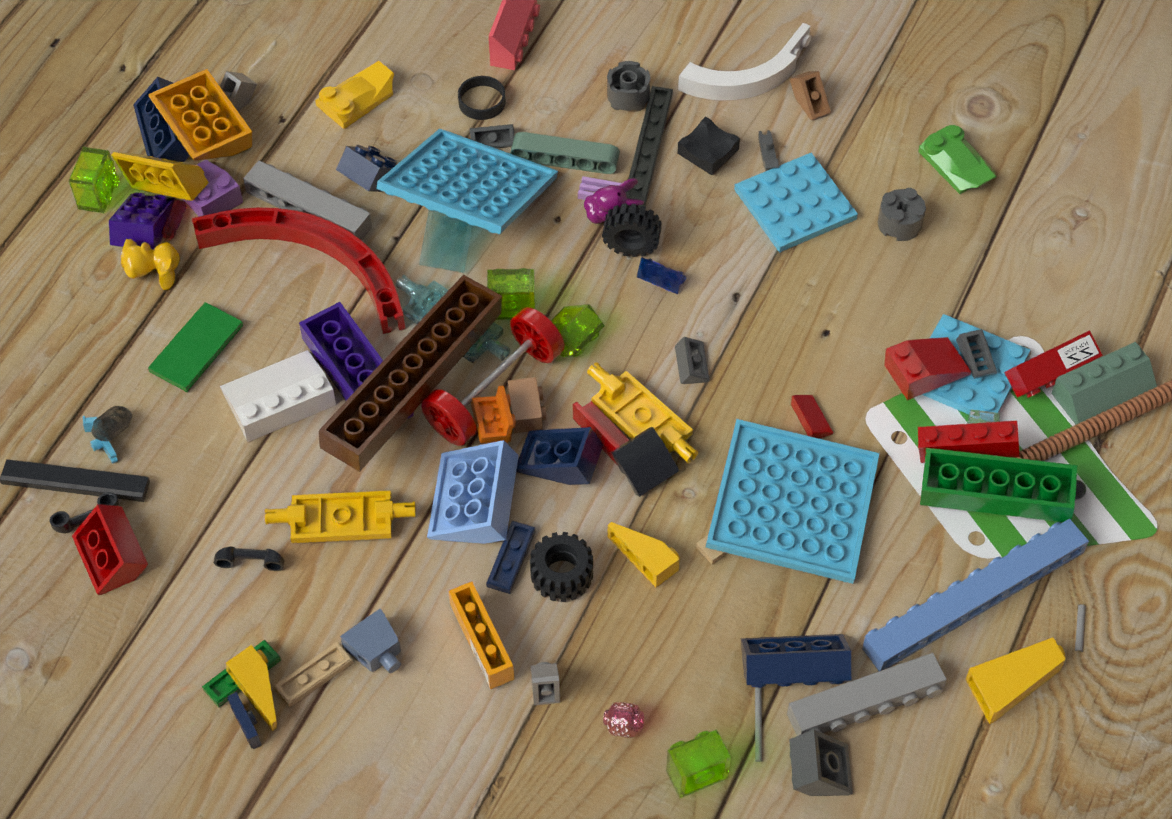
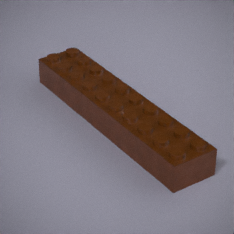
M463 274L319 430L320 449L360 472L501 315L502 296Z

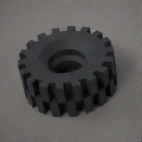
M622 204L621 208L618 205L614 206L613 210L610 209L605 217L602 233L603 242L608 244L607 247L609 249L614 248L615 253L619 254V252H622L623 256L632 254V257H637L640 254L643 257L646 256L647 252L652 254L658 248L662 222L657 214L654 215L653 210L647 211L645 206L641 205L640 208L636 207V204H631V206Z

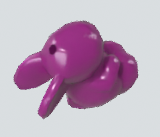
M632 178L620 185H608L598 189L593 195L587 196L584 201L587 218L594 224H601L605 221L608 211L610 209L613 210L614 206L618 205L621 208L622 204L643 205L644 201L630 199L626 195V192L631 190L638 183V180Z

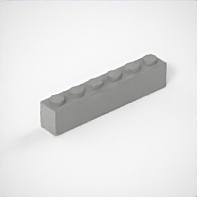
M258 161L243 178L246 193L281 209L300 211L331 221L348 230L360 240L372 228L371 216L367 210L358 208L344 199H339L325 190H320L309 182H303L290 173H284L271 164Z
M930 653L791 702L788 706L787 716L797 736L811 730L821 733L831 730L832 732H838L853 722L863 723L873 715L879 713L881 715L888 714L901 705L911 706L926 696L928 698L936 697L942 693L947 679L934 654Z

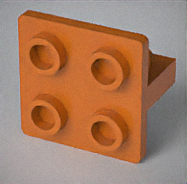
M498 386L496 396L477 397L471 400L480 443L503 440L507 444L511 442V432L516 426L515 415L510 412V395L506 394L504 386Z

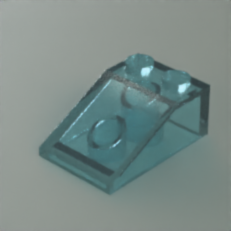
M429 210L419 265L464 273L473 226L457 218H450L438 211Z

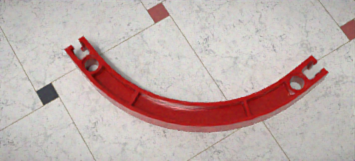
M263 207L234 209L192 218L199 249L243 240L269 239L306 245L333 257L346 266L366 288L376 309L382 333L387 334L391 332V327H388L387 317L392 316L397 320L399 330L405 329L400 301L385 266L363 241L335 223L300 211Z

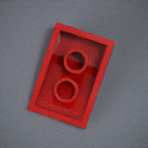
M948 337L906 340L886 348L884 366L907 400L971 375V370Z

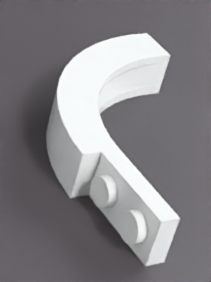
M802 23L775 57L751 69L717 71L703 68L690 62L679 75L678 90L688 95L710 100H739L768 92L782 84L795 72L796 60L803 47L806 48L811 41V36L809 35L810 25Z

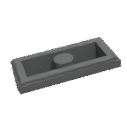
M513 124L470 128L471 140L493 148L511 147L515 137Z
M683 337L675 345L680 383L709 382L704 343L699 340Z

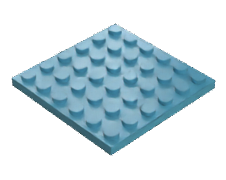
M439 128L379 179L377 189L384 191L388 195L403 198L409 203L424 206L428 210L438 211L450 218L465 221L469 225L484 228L491 233L501 234L557 179L558 171Z
M736 419L705 548L853 584L879 453Z

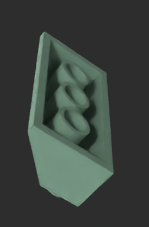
M1134 342L1057 377L1051 394L1076 425L1157 387L1149 357Z

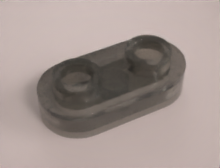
M123 406L111 407L95 419L91 429L92 435L100 441L113 440L129 427L132 413Z

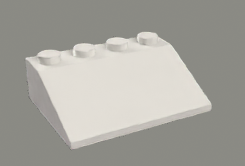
M308 350L220 386L247 442L336 405L331 384Z

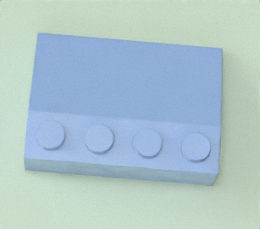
M504 440L441 453L427 538L430 540L481 544L506 540L519 455Z

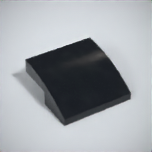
M649 427L611 452L620 471L626 475L635 495L639 497L679 472L671 454L653 427Z

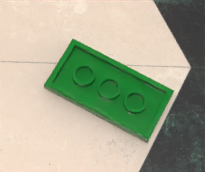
M204 302L148 367L149 372L188 392L243 327V322Z

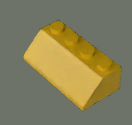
M119 152L111 154L133 189L193 201L209 183L203 169L198 165L140 154Z

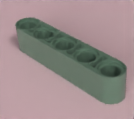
M518 132L515 134L510 154L540 165L612 174L616 171L620 150L611 144Z

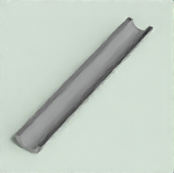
M1082 604L1078 605L1075 651L1080 650L1081 652H1083L1086 606Z

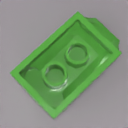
M946 126L929 135L919 146L918 152L959 194L971 188H978L997 177L991 166L964 138V131L959 126Z

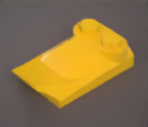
M377 61L336 87L329 86L323 88L319 92V98L315 100L316 106L345 129L393 96L392 83L394 73L380 61Z

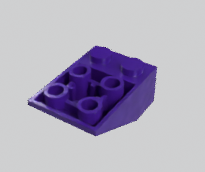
M141 192L130 194L109 219L110 245L123 247L126 239H133L137 246H141L142 243L146 242L150 245L151 249H154L162 241L174 204V198H167L164 195L148 196Z

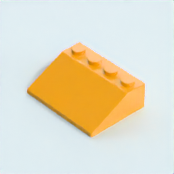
M208 69L149 94L151 101L194 161L234 156L252 147L251 129Z

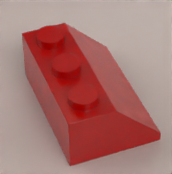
M97 504L72 535L97 595L105 594L135 581L148 566V562L122 506Z

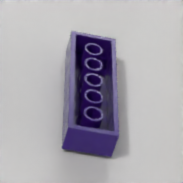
M341 302L299 322L303 341L345 400L383 362L380 355ZM414 412L408 417V419L414 416Z

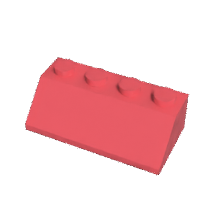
M502 0L488 36L490 66L515 70L517 63H521L523 47L528 45V34L533 31L534 18L538 17L540 12V5L537 4V0Z

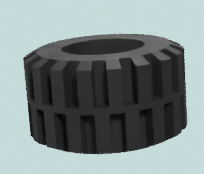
M555 532L552 533V537L546 535L542 537V543L538 541L535 544V549H532L530 554L531 581L534 583L536 591L541 590L543 597L546 598L549 595L552 601H556V598H559L561 602H566V598L575 600L577 599V594L582 596L585 593V588L589 589L591 580H593V555L590 546L587 547V542L584 539L579 541L578 535L568 536V532L558 535ZM557 561H567L575 566L572 570L565 573L554 572L549 568L551 564Z

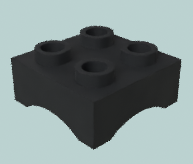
M705 116L688 136L683 137L678 142L677 154L708 174L713 175L739 150L740 138L721 130L711 119Z

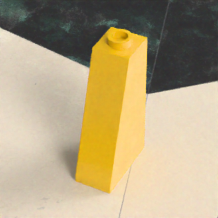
M1052 637L971 667L965 680L987 721L991 724L1061 671L1066 655L1062 646L1057 645Z

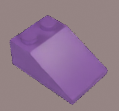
M208 160L197 164L203 169L209 183L193 201L183 200L198 217L228 211L243 203L239 185L226 171Z

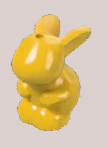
M126 239L121 254V265L127 276L132 279L140 278L156 269L159 274L161 288L169 290L173 286L175 281L174 270L180 262V255L174 246L169 242H165L151 249L150 245L146 242L142 243L141 246H137L133 239Z

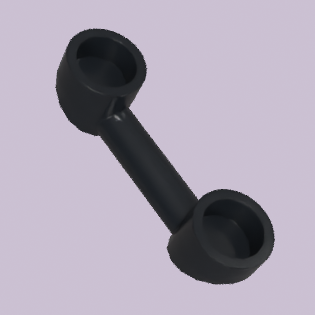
M112 492L103 493L97 499V504L119 505L117 496ZM92 510L70 518L67 512L58 511L50 517L49 521L52 529L56 532L70 533L74 527L83 523Z
M229 546L216 552L213 563L220 568H231L234 566L235 558L264 560L263 566L267 570L281 571L284 568L285 560L278 552L272 549H242Z

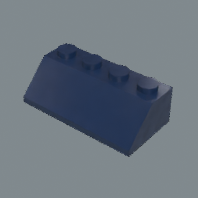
M157 77L133 104L146 154L156 158L185 162L190 156L149 98L150 93L173 84L171 81Z
M843 634L741 638L744 678L746 684L752 687L762 688L766 684H777L778 686L787 687L791 686L792 683L817 685L818 682L842 684L844 681H852L851 649Z

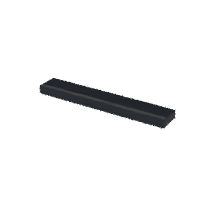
M6 459L0 476V483L3 485L100 496L103 493L112 492L117 496V499L144 502L150 479L147 476Z

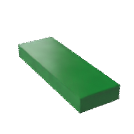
M265 639L254 647L256 651L260 649L267 657L268 663L266 664L268 670L281 661V657ZM226 669L202 686L203 691L218 708L228 702L229 695L241 692V689Z

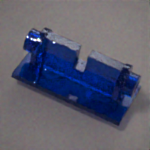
M641 257L637 278L675 294L679 293L680 285L684 284L686 276L683 275L682 271L678 272L654 262L651 258L645 259Z

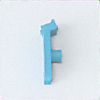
M83 416L85 432H94L97 439L90 441L93 451L103 448L112 464L117 462V455L98 424L97 417L85 418Z

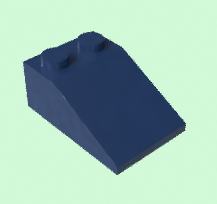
M591 427L531 430L528 432L518 458L516 472L567 485L590 484L603 444Z

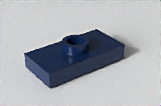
M237 692L229 695L228 701L251 749L253 748L254 750L262 746L253 726L257 724L252 710H245Z

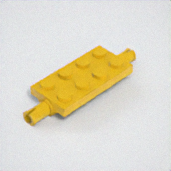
M598 362L594 363L595 367L592 365L589 367L587 374L601 385L600 391L591 398V401L625 434L632 439L649 427H653L669 453L675 451L688 464L697 457L698 451L685 441L693 435V429L630 373L625 371L620 376L610 375Z
M391 490L292 495L291 505L287 506V508L265 509V524L288 523L291 528V543L392 538V520L400 517H416L415 501L393 503Z

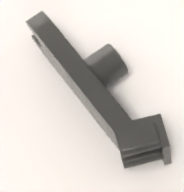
M767 130V135H763L762 131H759L758 141L765 171L771 168H779L770 130Z

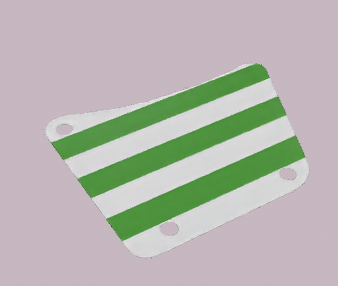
M1018 336L1008 340L1030 349L1031 355L1026 361L1044 353L1040 344L1029 337ZM1045 385L1040 386L1041 392L1029 398L1026 394L1017 398L1013 389L1008 394L994 422H1018L1019 451L1075 426V423L1051 394L1054 385L1047 389ZM903 393L871 408L866 414V424L920 496L925 463L920 462L918 427L986 423L924 395L907 400ZM895 431L904 432L907 435V441L904 444L894 443L891 439L892 433ZM1089 440L1045 460V462L1078 465L1077 480L1082 481L1086 485V494L1081 499H1075L1072 522L1088 539L1087 546L1144 539L1156 533L1157 521L1151 512L1111 472ZM928 506L953 540L963 550L986 559L999 556L1002 558L1008 555L1012 548L1017 545L1023 546L1027 544L1034 535L1046 533L1057 522ZM974 531L981 532L985 537V542L982 545L975 546L970 543L968 539L969 534Z

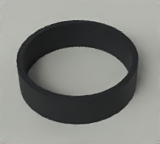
M475 76L467 79L458 89L460 110L464 115L475 120H487L496 117L503 111L506 104L504 86L500 81L490 76ZM478 86L494 88L502 95V99L497 105L483 110L470 108L461 100L465 92Z

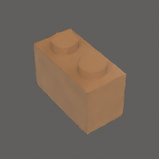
M536 377L509 380L511 414H514L516 419V426L513 428L514 434L531 430H543L542 421L547 420L545 406H540V401L544 400L542 386L537 387Z

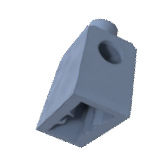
M378 609L340 636L343 648L371 672L384 666L389 673H393L401 666V662L396 657L401 652L399 639L381 609Z

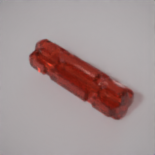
M176 200L172 206L173 209H171L165 223L166 225L162 230L165 239L171 240L175 237L176 230L183 218L182 214L185 213L187 208L186 202L183 200Z

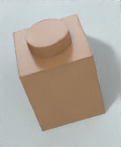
M808 71L789 78L795 99L810 120L831 113L819 71Z

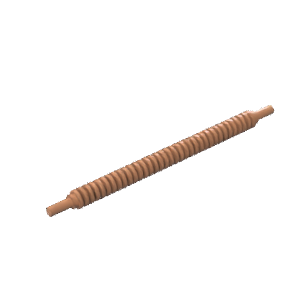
M1172 380L1082 421L1075 426L1067 428L1054 436L1035 443L1020 451V457L1011 458L1037 461L1048 460L1135 417L1158 408L1172 400Z

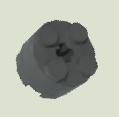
M623 61L619 62L617 67L609 70L607 75V97L613 109L641 111L645 108L650 95L651 77L648 69L645 70L640 67L638 62Z
M897 189L884 194L877 221L879 230L883 235L886 236L888 234L891 237H896V241H908L918 235L923 225L926 206L924 200L917 194L915 189Z

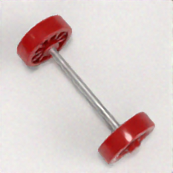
M525 307L511 319L510 328L520 347L461 402L450 393L441 389L433 390L422 401L421 408L425 418L440 436L454 445H465L477 432L475 421L466 409V406L471 402L472 398H476L524 352L542 363H552L564 351L565 346L561 333L543 313L536 309Z

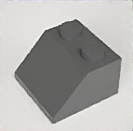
M811 730L789 739L794 790L809 796H849L853 794L847 743L816 730Z

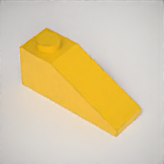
M610 522L608 524L607 537L655 588L679 571L680 557L674 548H669L663 541L616 523Z
M250 645L225 663L226 671L270 729L274 731L277 729V721L266 664L268 659L260 649L256 651Z

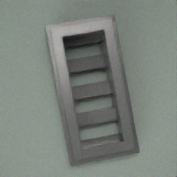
M982 329L962 333L957 337L958 347L974 379L997 373ZM969 343H976L974 346H969ZM979 350L980 353L972 354L971 351ZM982 357L984 359V361L975 362L974 360ZM987 365L988 369L978 371L977 367Z

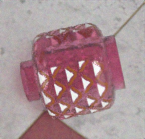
M614 702L609 710L604 712L603 723L607 726L608 732L611 735L632 738L643 729L644 713L640 711V708L635 703Z

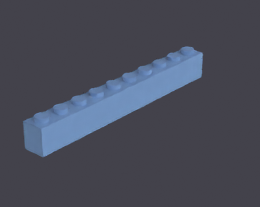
M1071 519L1063 523L1056 522L1046 533L1034 535L1027 544L1015 546L1003 558L1000 556L996 557L984 569L978 568L971 572L967 579L953 582L948 587V590L943 593L936 592L924 604L912 606L907 611V614L900 618L898 616L893 617L886 623V626L879 630L875 628L865 635L862 650L878 671L888 669L1084 553L1089 541Z

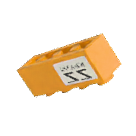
M471 581L449 590L450 606L490 689L514 680L513 664L473 582Z

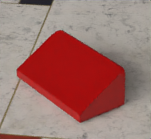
M813 395L792 396L791 406L808 436L821 439L833 434Z

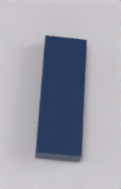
M516 521L511 522L506 540L502 543L486 582L488 588L511 594L536 532L535 527Z

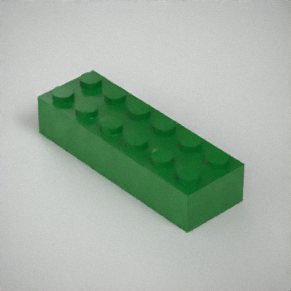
M926 448L920 505L1064 522L1068 519L1072 521L1075 509L1078 465Z

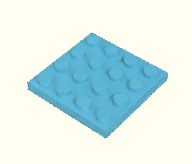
M812 152L782 164L779 168L770 169L736 183L734 187L735 192L779 253L857 220L858 213Z
M943 314L930 338L948 337L964 360L956 341L957 337L962 333L980 329ZM983 330L997 373L976 379L971 374L922 395L985 422H994L1012 389L1004 372L1026 362L1030 349ZM975 342L969 343V346L976 345ZM979 350L971 351L972 354L980 353ZM983 357L974 359L975 362L984 361ZM984 365L977 367V369L981 371L988 369V367Z

